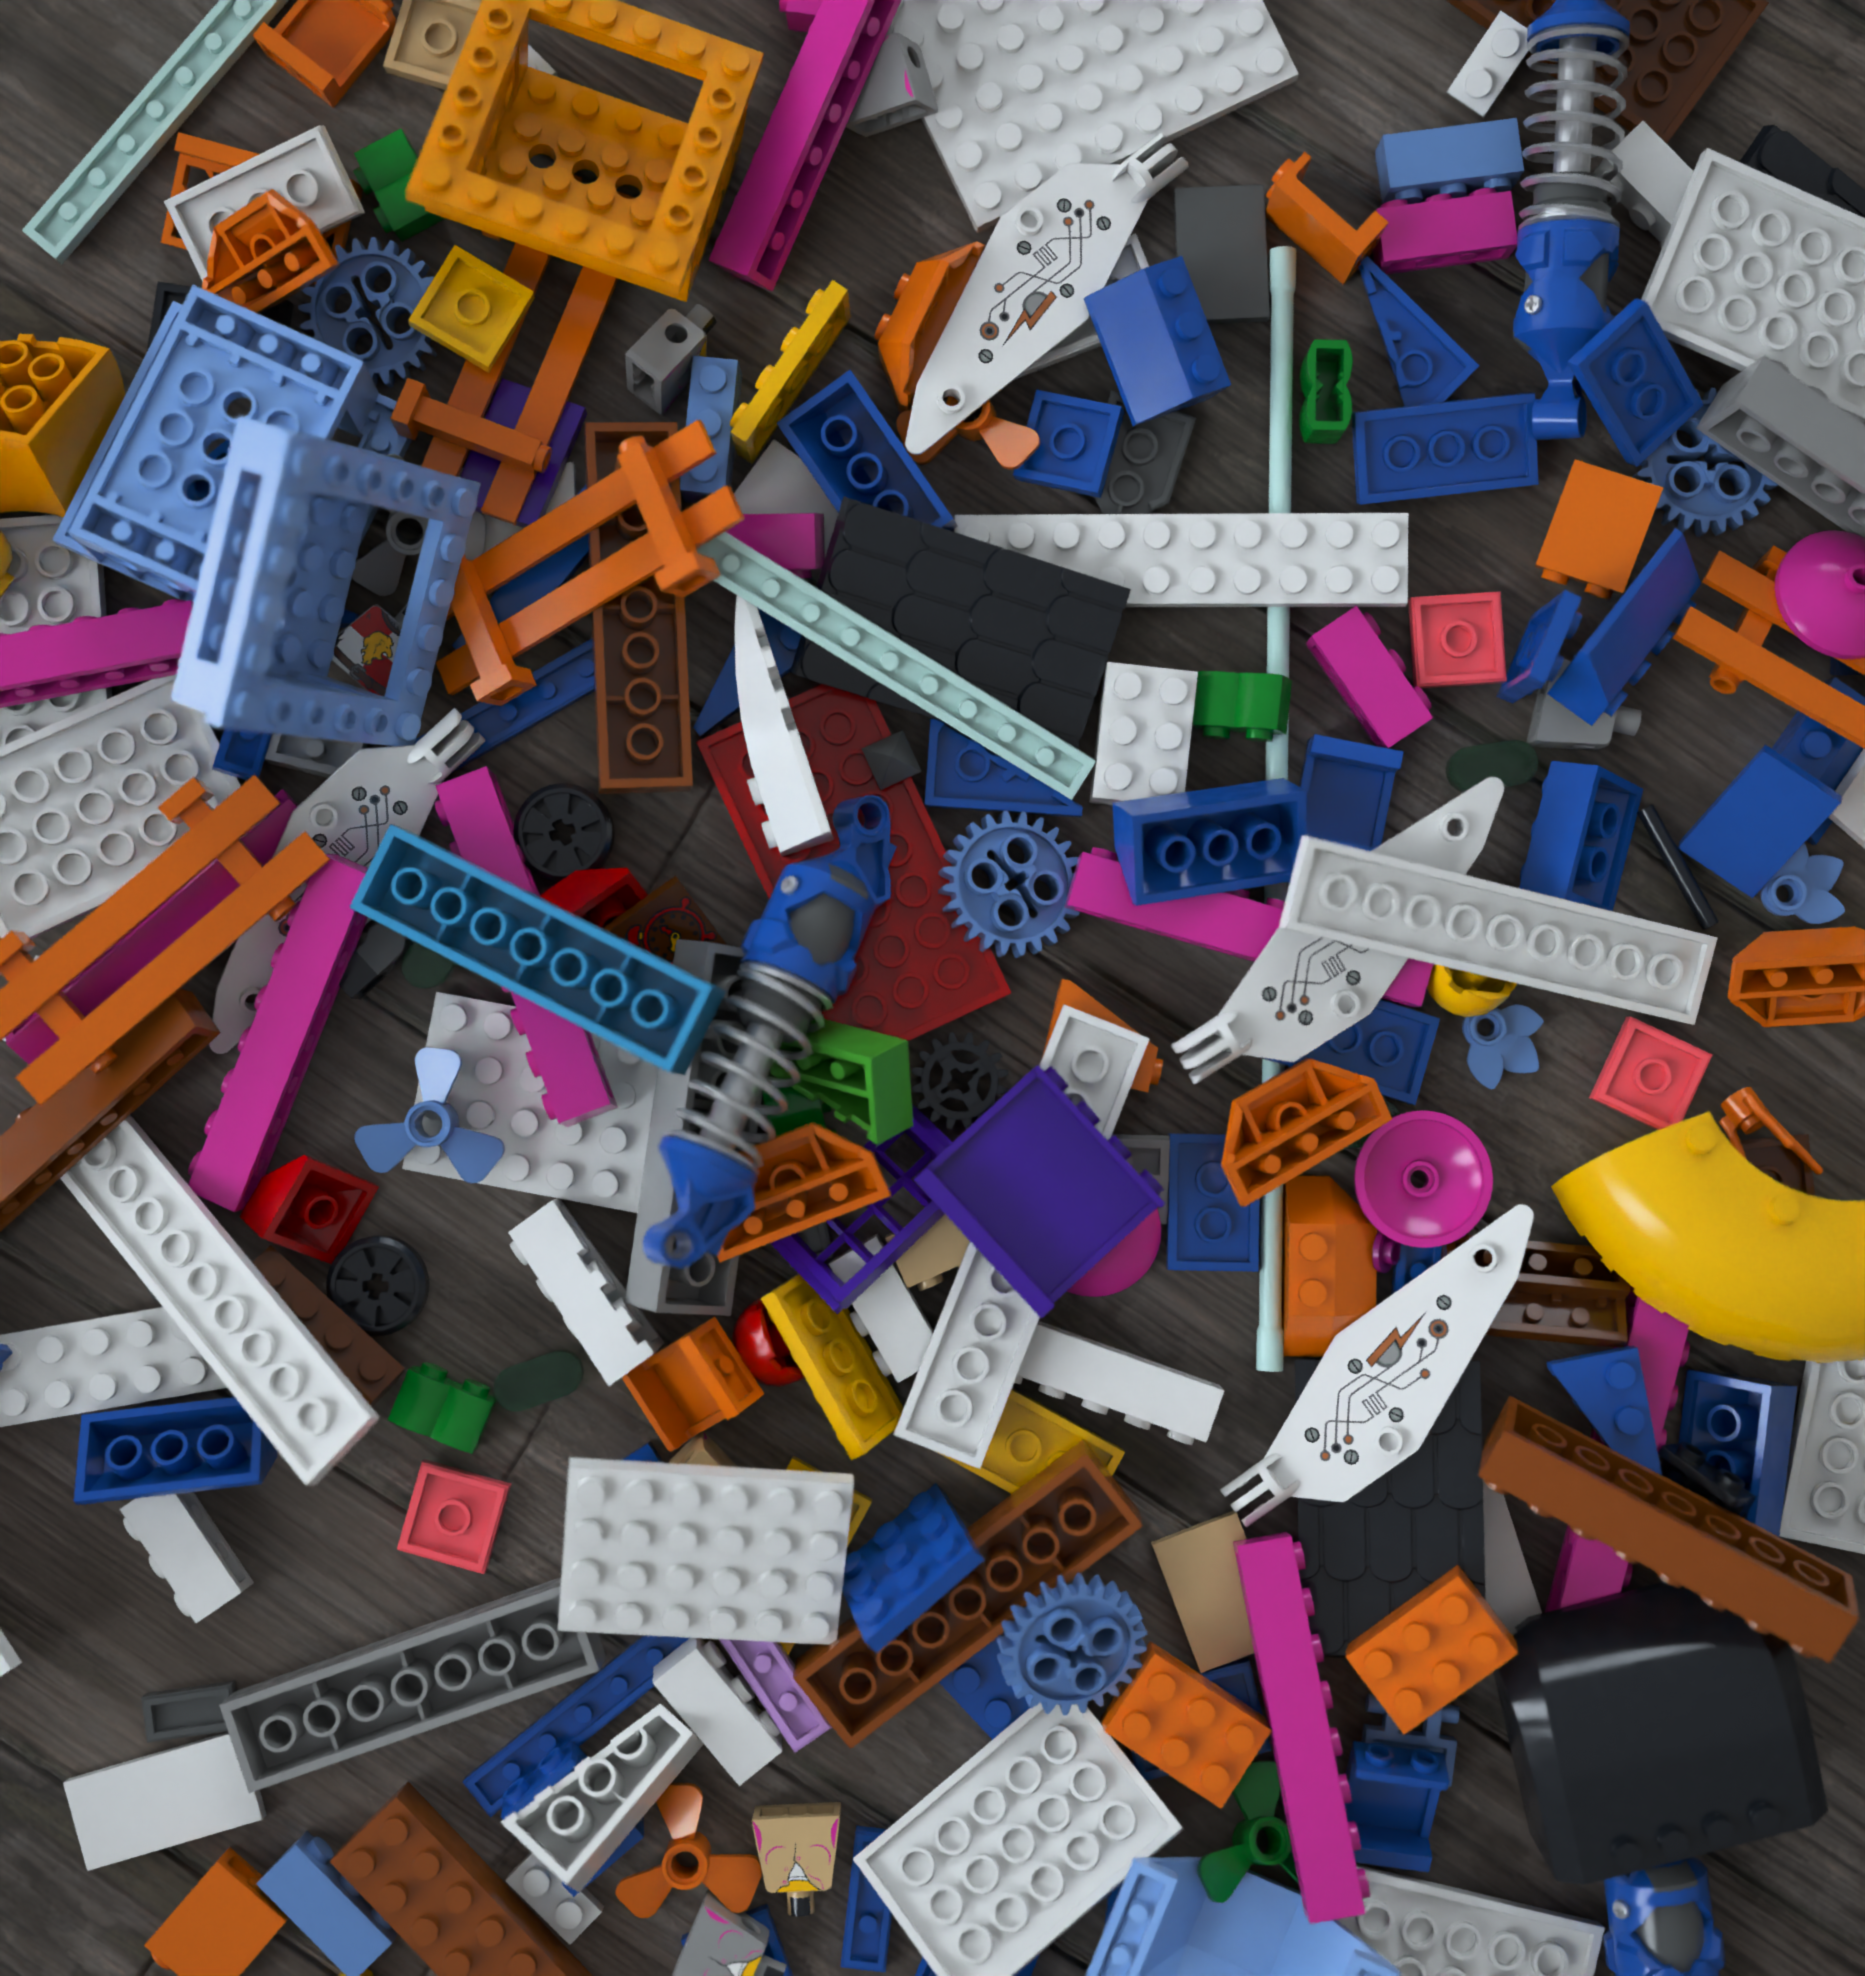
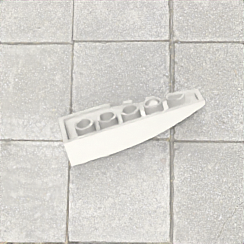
M737 595L735 612L736 681L741 722L755 776L748 779L747 782L755 806L764 803L769 818L768 821L761 823L769 849L778 846L783 857L834 840L758 608Z

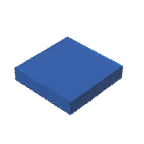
M1036 390L1026 427L1037 432L1040 437V446L1021 467L1014 469V478L1017 481L1101 498L1125 413L1122 406Z

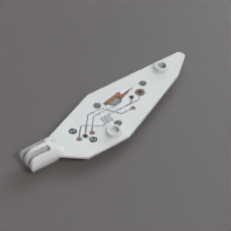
M1162 132L1121 164H1066L1000 217L916 385L905 447L909 453L913 455L924 453L1089 319L1090 315L1084 298L1105 287L1147 201L1189 167L1184 157H1180L1169 166L1176 157L1178 150L1171 143L1162 147L1166 141V137ZM951 396L958 401V404L948 406L944 403L943 399Z
M453 708L414 745L361 748L292 811L273 858L305 831L325 854H337L369 868L390 824L420 835L438 795L436 785L443 783L447 776L485 742V739L480 733H473L474 727L467 720L461 721L462 715L456 708ZM305 882L290 894L295 903L301 901L307 886ZM289 913L277 922L269 915H265L237 939L216 987L212 1021L221 1033L209 1043L213 1052L217 1054L227 1053L239 1042L245 1029L252 1025L257 1010L254 1009V1003H247L245 1000L251 994H258L264 985H268L274 970L271 967L272 956L277 947L285 942L290 926L287 924ZM367 918L365 925L371 920V918Z
M1497 777L1484 779L1370 852L1465 875L1484 847L1504 792L1503 782ZM1451 819L1457 824V830L1452 836L1447 831V824ZM1278 927L1218 1016L1212 1018L1171 1046L1175 1053L1188 1050L1180 1058V1062L1185 1069L1198 1066L1189 1074L1194 1084L1241 1055L1295 1062L1371 1014L1408 958Z
M1526 1205L1515 1206L1335 1335L1265 1457L1220 1489L1224 1497H1226L1236 1489L1244 1486L1257 1474H1260L1263 1482L1230 1505L1235 1513L1268 1489L1274 1494L1272 1499L1255 1508L1252 1513L1241 1520L1246 1528L1289 1497L1345 1502L1419 1450L1519 1276L1534 1219V1213L1530 1207ZM1481 1249H1486L1492 1254V1262L1487 1267H1481L1475 1261V1255Z

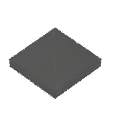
M903 730L862 748L880 790L921 773V769Z

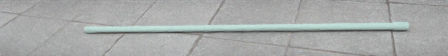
M1289 246L1274 247L1269 251V291L1271 293L1269 513H1291L1294 292L1296 290V249ZM1267 607V673L1284 675L1289 678L1290 607ZM1289 715L1287 733L1285 735H1273V741L1266 742L1265 780L1279 778L1288 780ZM1287 882L1264 886V904H1266L1267 898L1286 901ZM1262 1059V1083L1285 1071L1284 1065ZM1283 1185L1260 1198L1259 1326L1256 1336V1370L1265 1372L1283 1371L1284 1330L1282 1328Z

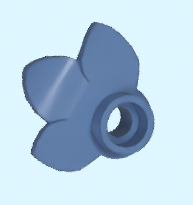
M1804 843L1761 889L1760 895L1764 907L1777 916L1795 914L1808 924H1821L1838 918L1845 912V909L1841 902L1830 894L1829 891L1837 881L1844 862L1842 859L1828 855H1813L1809 857L1806 844ZM1779 886H1784L1788 890L1789 896L1785 902H1781L1776 896Z
M1518 1004L1501 1010L1495 1008L1485 1015L1464 1017L1462 1032L1464 1038L1470 1044L1467 1065L1475 1079L1486 1088L1494 1089L1502 1077L1503 1070L1513 1073H1533L1538 1071L1539 1060L1537 1051L1529 1036L1541 1027L1544 1020L1531 1008ZM1482 1019L1488 1020L1491 1024V1031L1486 1036H1482L1477 1030V1024Z

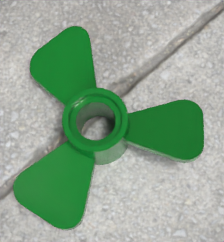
M1273 1761L1251 1762L1232 1792L1245 1818L1234 1829L1232 1836L1233 1846L1206 1854L1198 1863V1876L1209 1899L1213 1902L1223 1903L1227 1901L1251 1865L1280 1864L1298 1883L1288 1827L1282 1820L1274 1817L1281 1790L1276 1764ZM1260 1829L1264 1830L1268 1838V1845L1263 1853L1256 1844V1836Z

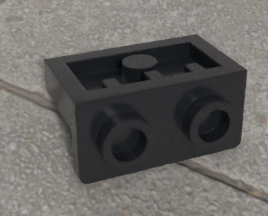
M1690 1443L1662 1445L1658 1454L1664 1458L1660 1465L1662 1476L1742 1518L1745 1517L1756 1496L1743 1488L1745 1482L1740 1477L1728 1470L1716 1469L1705 1461L1706 1454Z

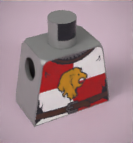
M375 604L337 635L332 661L365 690L380 696H385L407 604L395 618L381 606Z

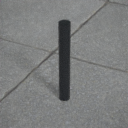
M1651 804L1638 811L1637 814L1702 930L1719 922L1718 918L1654 805Z

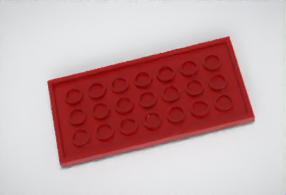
M825 684L818 685L788 699L834 840L783 857L778 846L769 849L761 825L762 822L768 821L769 818L764 803L755 806L747 780L755 776L749 758L742 722L740 721L696 742L768 899L774 890L783 867L788 864L828 855L838 850L840 841L833 825L832 817L834 809L839 803L847 799L874 795L880 797L889 809L890 843L897 846L888 866L891 879V898L876 908L854 958L857 971L847 994L838 996L835 1003L832 1004L833 1008L821 1012L824 1019L910 1041L1011 994L991 948L989 947L983 952L979 951L981 938L978 936L965 942L963 939L968 930L965 924L957 928L951 927L953 921L958 917L956 911L943 912L942 910L952 900L951 896L938 894V889L949 884L950 880L938 875V872L943 867L952 866V864L943 857L946 851L912 778L909 777L882 790L878 787L862 748L891 736V733L875 700ZM859 809L857 814L858 821L861 826H864V814Z

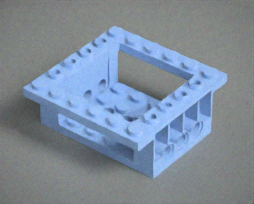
M192 285L183 305L175 301L172 302L52 540L61 547L170 596L186 601L192 600L194 603L229 457L228 454L221 460L210 459L207 456V449L210 443L217 439H226L232 444L237 419L229 417L227 410L233 400L246 398L251 401V410L245 418L332 440L337 428H340L362 438L358 445L359 448L383 455L396 454L403 458L412 439L398 435L390 419L397 401L378 393L364 361ZM196 480H205L210 483L209 495L204 500L198 502L188 500L186 496L188 486ZM369 505L367 521L360 545L379 508L378 506Z
M238 416L171 700L207 713L205 722L220 728L387 746L414 745L421 727V717L427 694L431 687L432 674L438 650L443 640V631L450 603L454 597V587L461 559L465 553L466 540L472 516L477 506V496L481 483L435 471L370 450ZM369 505L429 518L385 696H380L327 677L334 655V647L345 610V603L356 565L363 530L367 521Z

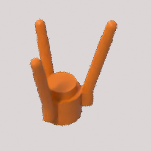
M1745 1087L1733 1093L1721 1103L1720 1107L1726 1116L1719 1120V1124L1726 1132L1730 1143L1746 1160L1747 1158L1737 1130L1742 1129L1747 1135L1765 1125L1786 1148L1791 1149L1815 1174L1820 1175L1823 1173V1168L1776 1120L1751 1087Z

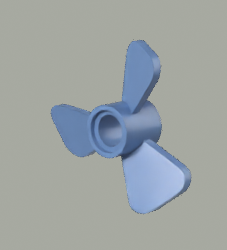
M422 1048L416 1054L415 1066L423 1102L417 1103L408 1111L403 1123L360 1127L355 1133V1143L368 1166L378 1173L391 1171L416 1145L421 1147L441 1145L465 1182H480L487 1177L504 1155V1143L495 1136L459 1127V1117L456 1110L446 1103L461 1070V1056L456 1051L450 1049ZM429 1111L436 1112L442 1120V1128L436 1136L428 1135L422 1126L423 1117Z

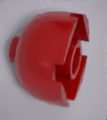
M761 1298L757 1299L744 1309L734 1325L733 1345L741 1356L743 1363L758 1383L767 1386L780 1387L804 1379L802 1371L793 1360L788 1346L776 1325L770 1319Z

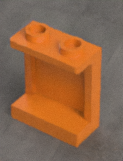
M297 0L274 29L263 22L252 36L265 55L334 108L392 37L397 20L391 10L394 7L391 0Z
M1304 152L1296 162L1288 158L1272 177L1271 181L1274 184L1265 195L1269 199L1265 210V217L1344 285L1357 271L1361 261L1373 253L1389 222L1374 211L1356 231L1302 184L1312 159L1309 154Z
M1575 459L1535 564L1536 568L1543 570L1541 578L1567 586L1569 578L1587 584L1584 590L1585 593L1606 600H1611L1613 593L1622 595L1663 487Z
M715 1316L655 1352L622 1377L627 1388L669 1452L676 1450L695 1435L725 1418L728 1421L740 1414L765 1394L750 1370L743 1363L741 1356Z
M229 1847L144 1946L151 1951L152 1958L159 1966L172 1970L178 1976H240L289 1917L256 1884L263 1875Z

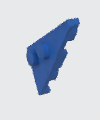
M1366 256L1358 268L1403 405L1411 406L1445 402L1480 365Z
M758 608L780 678H782L791 670L801 634ZM735 644L693 727L701 738L740 710L736 681Z
M930 719L925 807L992 812L1008 811V813H1021L1023 811L1026 814L1082 817V805L1032 777L1001 756H996L986 750L984 746L974 740H969L945 726L940 720Z
M1630 1345L1546 1362L1547 1369L1558 1379L1571 1396L1572 1402L1591 1423V1427L1607 1447L1662 1475L1638 1347Z

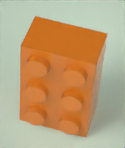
M1457 1565L1347 1645L1346 1658L1405 1735L1517 1655L1518 1649L1516 1639L1464 1571Z
M1150 1641L1147 1645V1651L1143 1652L1139 1657L1142 1667L1130 1671L1132 1682H1123L1119 1688L1120 1695L1118 1697L1114 1696L1101 1716L1104 1732L1222 1809L1272 1730L1265 1716Z

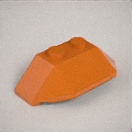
M271 189L214 226L207 259V277L203 278L202 289L257 314H261L340 267L316 223L279 193Z
M978 241L917 262L911 275L904 273L896 287L893 298L898 300L892 315L890 316L885 313L878 324L874 338L879 340V358L899 414L912 410L916 385L985 249V245Z
M1852 926L1763 932L1733 958L1728 999L1763 1027L1857 1021L1865 1016V930Z
M1305 1058L1232 1100L1221 1166L1239 1205L1245 1207L1391 1121L1392 1117L1374 1078L1356 1074L1311 1058Z
M814 1122L776 1136V1138L765 1143L753 1145L760 1153L764 1165L757 1168L760 1175H757L758 1180L753 1189L755 1209L741 1224L728 1231L717 1256L719 1262L728 1260L890 1197L891 1192L874 1153ZM741 1150L737 1152L740 1155L749 1159L751 1162H755L753 1158L745 1151Z
M1298 1175L1283 1184L1282 1328L1284 1330V1356L1323 1357L1335 1335L1376 1307L1377 1270L1373 1266L1372 1250L1377 1229L1366 1218L1361 1207L1330 1176Z

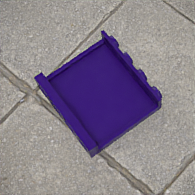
M1036 1065L914 1177V1181L1042 1319L1055 1307L1054 1302L1157 1207L1162 1208L1166 1203L1158 1196L1164 1190L1159 1182L1146 1169L1138 1174L1127 1162L1132 1153L1114 1134L1107 1140L1095 1126L1101 1120L1083 1100L1075 1106L1064 1094L1069 1085L1056 1070L1050 1066L1043 1071L1039 1065Z

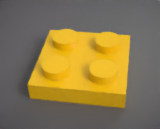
M454 245L408 319L410 327L489 373L533 302L535 294L534 291Z

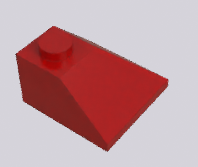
M628 868L575 870L539 897L603 928L648 896V893Z
M303 1155L263 1176L239 1217L262 1239L332 1264L335 1257L345 1248L379 1186Z

